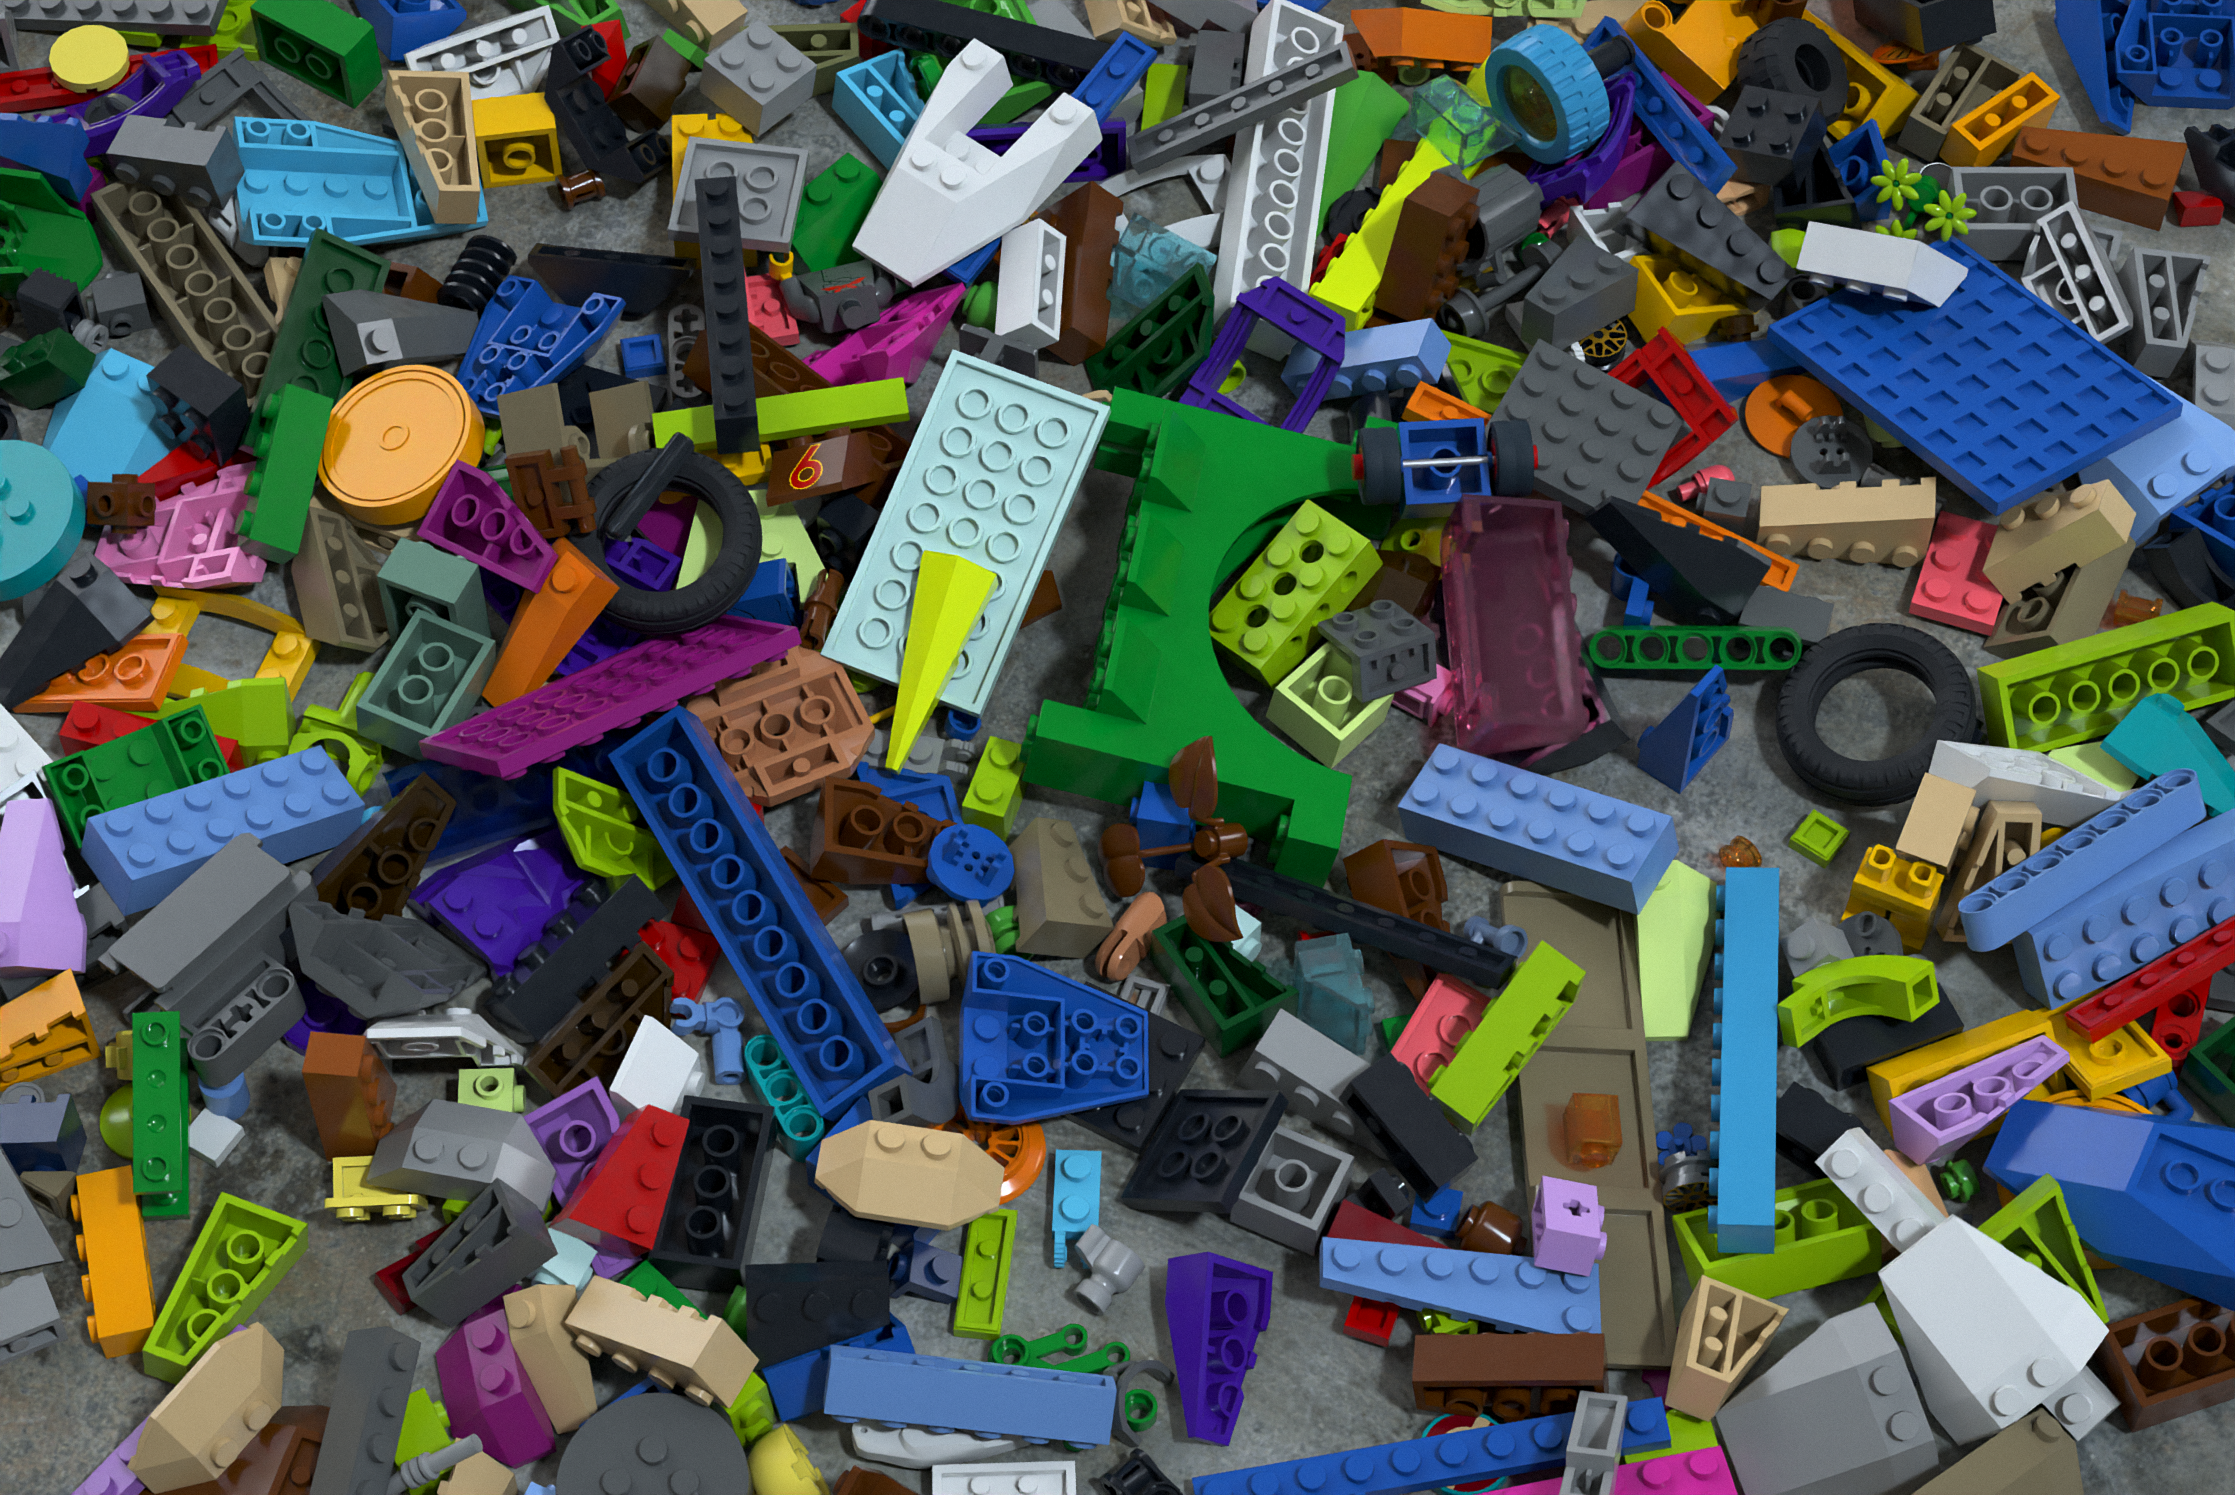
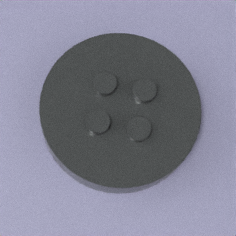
M645 1393L624 1398L608 1405L593 1415L577 1431L568 1444L559 1465L556 1479V1495H753V1483L742 1445L733 1429L719 1414L711 1408L685 1396L671 1393Z

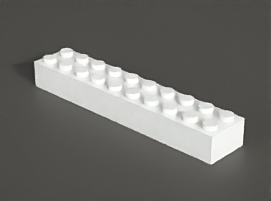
M1270 0L1252 24L1244 85L1341 43L1344 25L1287 0ZM1336 88L1239 130L1236 133L1213 288L1215 295L1213 335L1219 336L1236 304V297L1240 292L1244 294L1261 286V282L1274 276H1278L1308 295ZM1259 318L1245 348L1280 362L1298 341Z

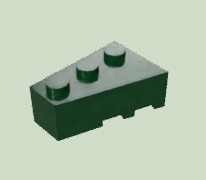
M1185 915L1152 930L1151 962L1166 983L1170 985L1173 993L1220 1059L1262 1038L1281 1008L1297 1018L1300 991L1290 984L1284 986L1266 973V967L1256 959L1251 962L1233 949L1231 941L1213 942L1200 937L1190 928Z

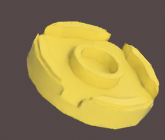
M84 25L69 30L56 40L51 47L49 62L55 80L64 88L77 93H87L86 89L97 88L98 92L109 89L121 81L127 73L130 64L129 51L125 39L116 30L103 25Z

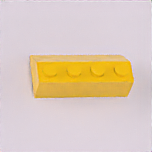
M2025 1009L1867 1067L1866 1072L1876 1111L1893 1141L1894 1136L1888 1100L2041 1035H2045L2056 1043L2051 1020ZM2062 1067L2022 1099L2039 1101L2050 1095L2068 1091ZM2009 1109L1970 1141L2000 1131Z

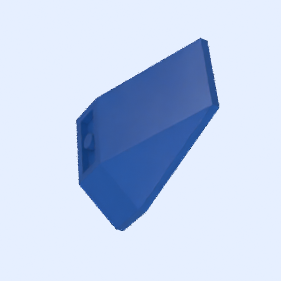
M2131 0L2114 45L2116 78L2148 106L2223 110L2234 107L2235 0Z
M509 275L499 285L496 293L485 307L455 379L458 380L475 402L482 416L500 420L496 396L560 382L595 356L618 325L626 302L620 297L593 292L582 308L560 304L550 299L537 280Z
M972 951L959 1019L958 1097L969 1120L1016 1125L1147 1098L1149 1095L1148 1011L1021 957Z

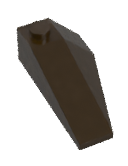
M1375 549L1383 565L1346 608L1350 611H1355L1370 606L1372 602L1377 600H1392L1417 620L1421 621L1431 609L1443 567L1431 563L1427 557L1420 554Z
M425 772L420 774L312 870L310 875L318 891V901L330 903L333 909L345 915L349 914L351 907L363 909L366 912L364 918L381 921L384 914L402 917L403 908L412 890L416 889L421 878L420 873L431 851L435 850L457 801Z

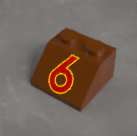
M846 426L825 431L826 440L814 442L812 435L787 440L789 449L777 451L773 454L766 494L767 506L780 505L877 481L878 477L867 431L851 434L850 427Z

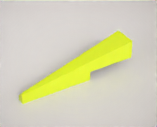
M924 550L921 557L885 764L886 770L898 776L959 665L958 658L999 585L997 574L958 555Z

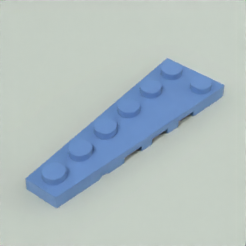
M1323 1237L1320 1244V1287L1380 1302H1392L1400 1307L1421 1312L1425 1308L1450 1313V1319L1466 1323L1471 1318L1495 1324V1330L1513 1334L1515 1329L1528 1333L1540 1332L1543 1334L1601 1333L1599 1264L1597 1263L1593 1264L1590 1276L1588 1277L1537 1267L1534 1265V1257Z

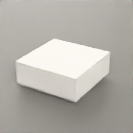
M205 1107L190 1125V1153L218 1168L244 1137V1129L241 1125L225 1116L211 1113Z

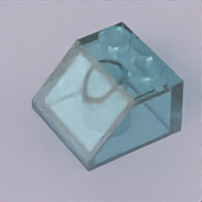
M1446 74L1414 89L1409 125L1450 163L1457 164L1461 170L1522 140V134L1475 91Z

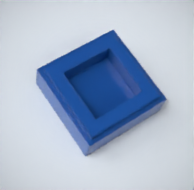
M660 333L620 339L626 377L636 379L667 374Z

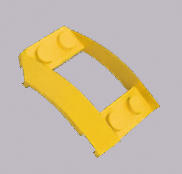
M152 585L158 594L150 610L155 620L139 634L183 633L186 638L200 611L234 617L277 633V636L254 678L285 677L291 703L293 702L322 646L319 640L306 636L305 627L299 620L261 603L226 592ZM180 663L166 696L186 699L190 698L191 690L203 687L208 693L227 689V682L230 680L200 668Z

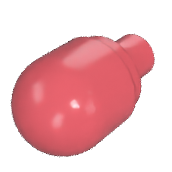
M1713 465L1697 470L1695 474H1692L1691 482L1676 486L1677 495L1681 502L1695 497L1698 498L1699 492L1707 494L1710 477L1735 481L1733 472L1724 465Z

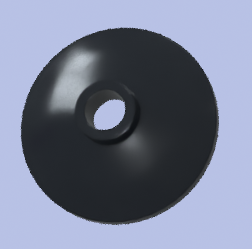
M891 929L870 931L856 938L842 953L876 1011L889 1010L900 1006L908 1001L919 989L910 938L903 932ZM882 974H891L887 979L878 981Z

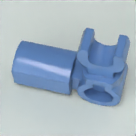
M679 997L674 999L669 1007L670 1013H681L685 1015L687 1020H675L671 1032L678 1036H685L694 1030H700V1033L713 1036L712 1051L715 1081L717 1084L738 1085L746 1079L743 1037L737 1030L744 1019L745 1011L740 1002L734 998L723 997L715 1002H703L702 1005H697L688 998Z

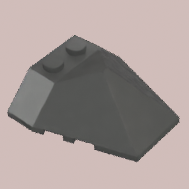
M292 901L288 908L301 971L316 982L315 987L320 992L341 999L349 1005L348 1011L351 1014L366 1021H372L373 1018L395 1017L445 1002L484 978L490 972L489 964L426 921L384 914L381 921L364 918L366 912L363 909L351 907L349 914L345 915L333 909L330 903L321 901Z

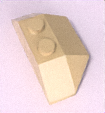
M1084 0L1094 38L1098 41L1114 44L1123 31L1128 32L1151 48L1171 46L1177 40L1170 14L1147 0Z
M869 1120L821 1141L814 1183L821 1189H826L834 1200L855 1217L949 1231L974 1221L986 1213L989 1215L999 1210L1005 1168L964 1134Z
M259 1322L249 1325L247 1330L235 1332L215 1342L149 1415L138 1440L136 1455L131 1457L127 1468L154 1494L216 1480L281 1408L284 1364L283 1347Z

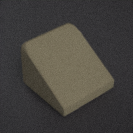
M24 1171L20 1175V1180L34 1204L64 1219L72 1211L70 1195L78 1194L77 1173L72 1171Z

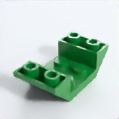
M201 704L165 717L147 727L89 750L79 751L41 767L76 849L82 848L87 819L89 817L230 773Z

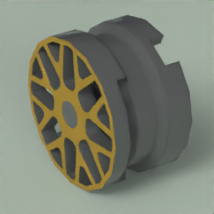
M1697 1149V1156L1687 1157L1686 1152L1681 1151L1664 1159V1166L1659 1165V1178L1663 1184L1662 1199L1663 1204L1667 1208L1677 1212H1689L1718 1204V1196H1709V1168H1719V1159H1710V1151Z

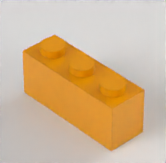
M2030 72L1953 123L1939 156L1951 167H1988L2015 148L2023 126L2046 128L2060 96L2034 72Z

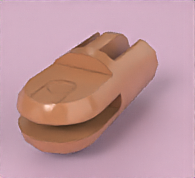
M1146 891L1138 895L1100 946L1095 958V968L1102 977H1108L1110 981L1115 982L1124 980L1140 960L1144 959L1150 952L1152 930L1168 923L1164 905L1157 894Z

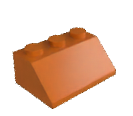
M1404 7L1351 10V19L1375 57L1391 58V66L1413 67L1414 61H1421V69L1439 70L1444 69V64H1450V71L1471 72L1474 65H1482L1491 54L1492 17Z

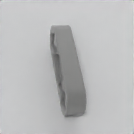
M693 304L678 305L668 315L670 388L673 402L676 398L701 404L706 403L709 394L698 390L695 386L693 392H685V377L687 376L681 372L685 362L677 359L680 353L691 351L700 330L705 329L704 313L698 306ZM683 322H691V336H683Z

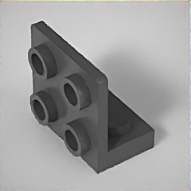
M1377 600L1372 602L1370 606L1352 612H1340L1330 619L1318 622V632L1351 657L1353 696L1362 703L1437 678L1435 633L1392 600Z

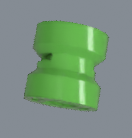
M1004 906L990 912L985 918L989 922L996 953L1014 955L1030 960L1035 954L1016 952L1015 941L1020 937L1019 922L1013 920V909L1016 906Z

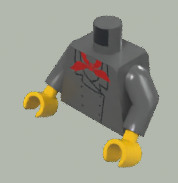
M791 251L790 254L784 253L785 263H778L774 260L772 253L769 255V275L781 281L779 287L790 313L798 320L813 323L824 333H832L849 328L858 329L863 325L879 321L881 319L879 308L885 307L896 292L895 276L868 259L793 277L794 256Z

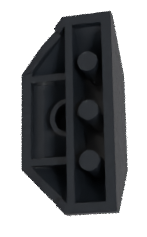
M536 243L528 254V264L566 305L582 308L585 301L590 298L593 292L623 298L626 306L622 315L637 317L644 313H649L687 281L697 266V258Z

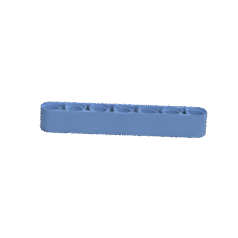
M2180 768L2162 774L1964 897L1958 904V910L1968 947L1977 952H1986L2001 947L2200 822L2206 816V809L2196 771Z

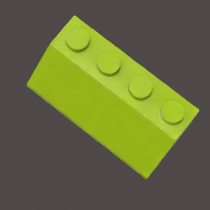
M1829 1177L1775 1190L1774 1254L1718 1252L1717 1234L1708 1233V1207L1672 1216L1679 1248L1693 1291L1701 1276L1704 1275L1767 1300L1776 1296L1804 1289H1812L1848 1278H1856L1882 1269L1881 1232Z

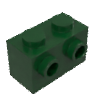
M58 327L43 335L38 334L23 344L11 346L2 354L0 358V387L30 410H34L85 388L96 355L79 343L73 335Z

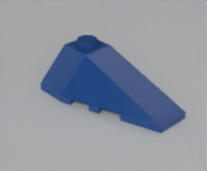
M2055 0V25L2101 123L2123 136L2131 132L2135 98L2132 91L2116 78L2114 45L2130 1Z

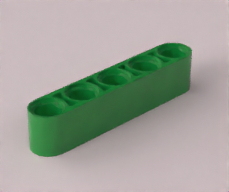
M1609 625L1599 629L1593 636L1589 645V653L1594 663L1604 668L1712 669L1715 665H1718L1723 669L1784 670L1791 668L1798 662L1803 645L1799 634L1792 628L1784 626ZM1605 636L1616 638L1621 645V653L1616 657L1604 656L1598 648L1599 639ZM1650 636L1659 638L1664 644V653L1655 658L1645 655L1641 649V641L1644 638ZM1690 637H1700L1703 639L1708 648L1706 655L1700 658L1689 656L1684 649L1685 640ZM1735 637L1746 639L1751 645V653L1745 658L1733 657L1727 649L1729 640ZM1780 637L1789 639L1794 644L1795 652L1789 658H1777L1773 655L1770 648L1773 640Z

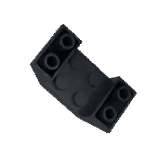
M589 24L552 45L544 100L587 168L639 184L672 164L671 148L667 140L658 134L655 127L632 141H629L622 121L613 115L604 100L605 97L601 87L595 81H592L588 75L589 72L612 59L607 51L605 39Z

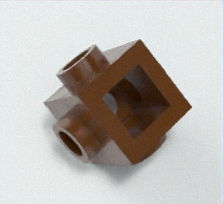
M112 474V482H88L87 524L111 525V533L137 534V526H154L156 509L155 483H138V474Z

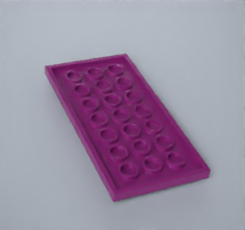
M724 614L712 623L696 630L676 635L656 636L418 741L423 758L439 761L443 765L458 766L462 770L481 772L482 775L501 777V780L515 779L527 773L526 767L534 763H548L565 756L564 750L574 745L586 746L603 739V732L612 728L624 729L638 724L641 721L640 716L652 710L653 712H662L674 708L678 705L677 699L688 694L700 695L713 690L715 688L714 683L726 677L728 679L739 678L749 674L752 671L751 666L759 662H774L783 659L788 655V649L802 644L798 628L795 626Z

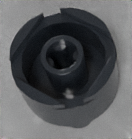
M833 1204L819 1243L816 1262L887 1260L895 1224L855 1217L843 1206Z

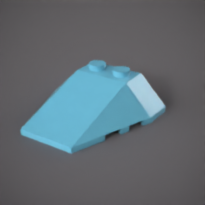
M110 348L95 354L96 358L85 388L57 400L42 443V447L59 458L73 478L81 474L89 482H112V474H138L139 477L184 443L177 437L171 439L166 436L157 424L158 416L155 405L150 399L151 391L146 377L155 367ZM89 524L90 526L95 528H99L100 526H102L97 524Z

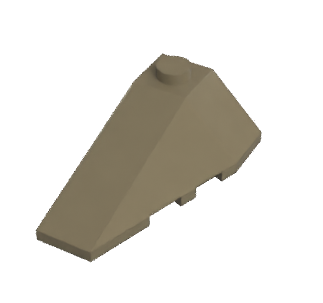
M2041 1408L2008 1426L1911 1495H2084L2076 1442L2062 1429L2056 1419Z

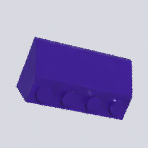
M1123 117L1106 119L1100 127L1103 140L1062 183L1090 182L1091 180L1103 181L1126 170V121ZM1035 122L975 125L966 136L1002 157Z

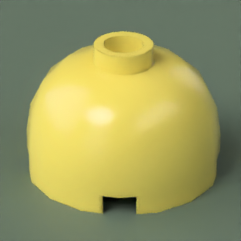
M787 1424L777 1429L775 1428L755 1443L748 1455L753 1495H831L830 1489L819 1468H814L807 1458L808 1450Z

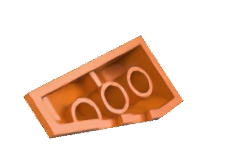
M564 536L558 537L551 546L558 554V558L540 592L536 594L527 589L524 590L481 695L494 707L540 688L620 589L618 585Z

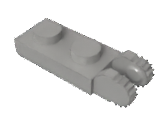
M875 729V738L861 760L862 762H868L870 769L890 772L885 769L891 731ZM920 736L903 768L913 770L918 774L934 773L950 777L951 784L964 785L969 782L971 783L973 771L969 768L970 766L956 762H973L977 758L979 749H977L975 744L966 740L950 739L945 742V739Z

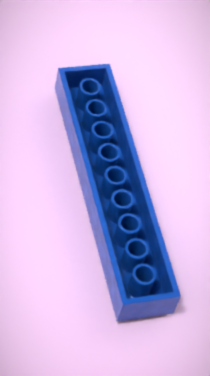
M678 704L608 755L609 759L821 1117L838 1123L862 1095L869 1101L868 1091L904 1073L909 1076L913 1075L914 1073L700 718Z

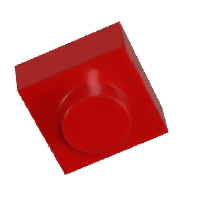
M1354 1296L1344 1323L1343 1334L1388 1347L1402 1307L1392 1302H1380Z

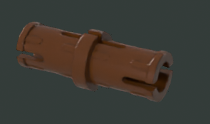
M822 569L819 571L813 593L805 601L803 607L805 618L799 631L802 641L800 645L803 648L812 650L814 640L817 638L814 646L815 650L821 649L824 646L829 625L837 617L838 608H836V603L841 588L844 585V577L834 569H830L827 581H825L827 570Z

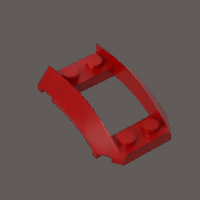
M1665 326L1658 329V334L1642 349L1637 348L1625 360L1607 373L1635 389H1638L1652 378L1692 429L1687 436L1666 452L1646 488L1647 491L1692 461L1739 420L1735 407L1727 403L1684 349L1686 346Z

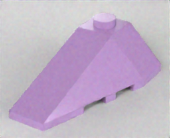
M2041 1035L1888 1100L1895 1147L1919 1166L1935 1162L1942 1156L1960 1149L2069 1062V1052L2045 1035Z

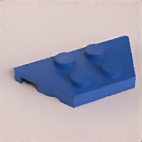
M860 761L855 769L858 781L867 782L881 788V795L903 805L906 800L919 806L918 812L940 822L948 819L957 824H964L949 776L934 773L918 774L913 770L902 768L898 776L892 772L870 769L869 763ZM888 884L896 910L904 908L934 884Z

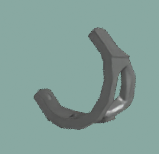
M1159 1360L1123 1361L1111 1365L1103 1371L1104 1375L1114 1377L1117 1389L1111 1433L1116 1435L1128 1447H1138L1142 1441L1130 1429L1127 1423L1125 1395L1129 1382L1138 1372L1145 1370L1150 1371L1163 1383H1172L1175 1374ZM1124 1371V1373L1119 1378L1118 1374Z

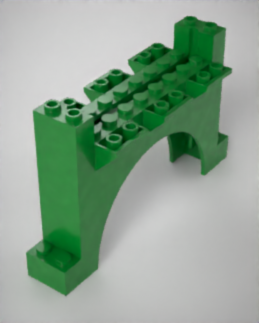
M1115 387L1111 402L1102 401V404L1110 406L1111 414L1095 449L1097 454L1093 468L1135 479L1124 514V528L1121 530L1116 553H1118L1116 573L1113 575L1109 595L1105 601L1101 621H1103L1101 631L1099 630L1094 649L1093 677L1090 679L1082 708L1044 699L1039 715L1030 714L1018 762L1026 764L1022 781L1131 808L1133 797L1141 798L1144 781L1169 785L1170 763L1177 752L1203 736H1212L1217 769L1218 799L1215 811L1211 817H1222L1224 823L1238 822L1246 830L1247 837L1270 842L1266 862L1273 864L1272 871L1323 888L1340 848L1353 776L1327 768L1291 750L1270 735L1240 704L1228 686L1213 650L1209 630V603L1219 586L1234 571L1265 550L1307 499L1364 537L1383 541L1389 532L1394 504H1362L1358 482L1353 480L1351 457L1353 454H1356L1358 430L1354 431L1349 446ZM1367 416L1363 428L1394 427L1396 430L1398 423ZM1196 821V824H1198V825H1202V826H1206V825H1207V824H1204V823H1201V822Z

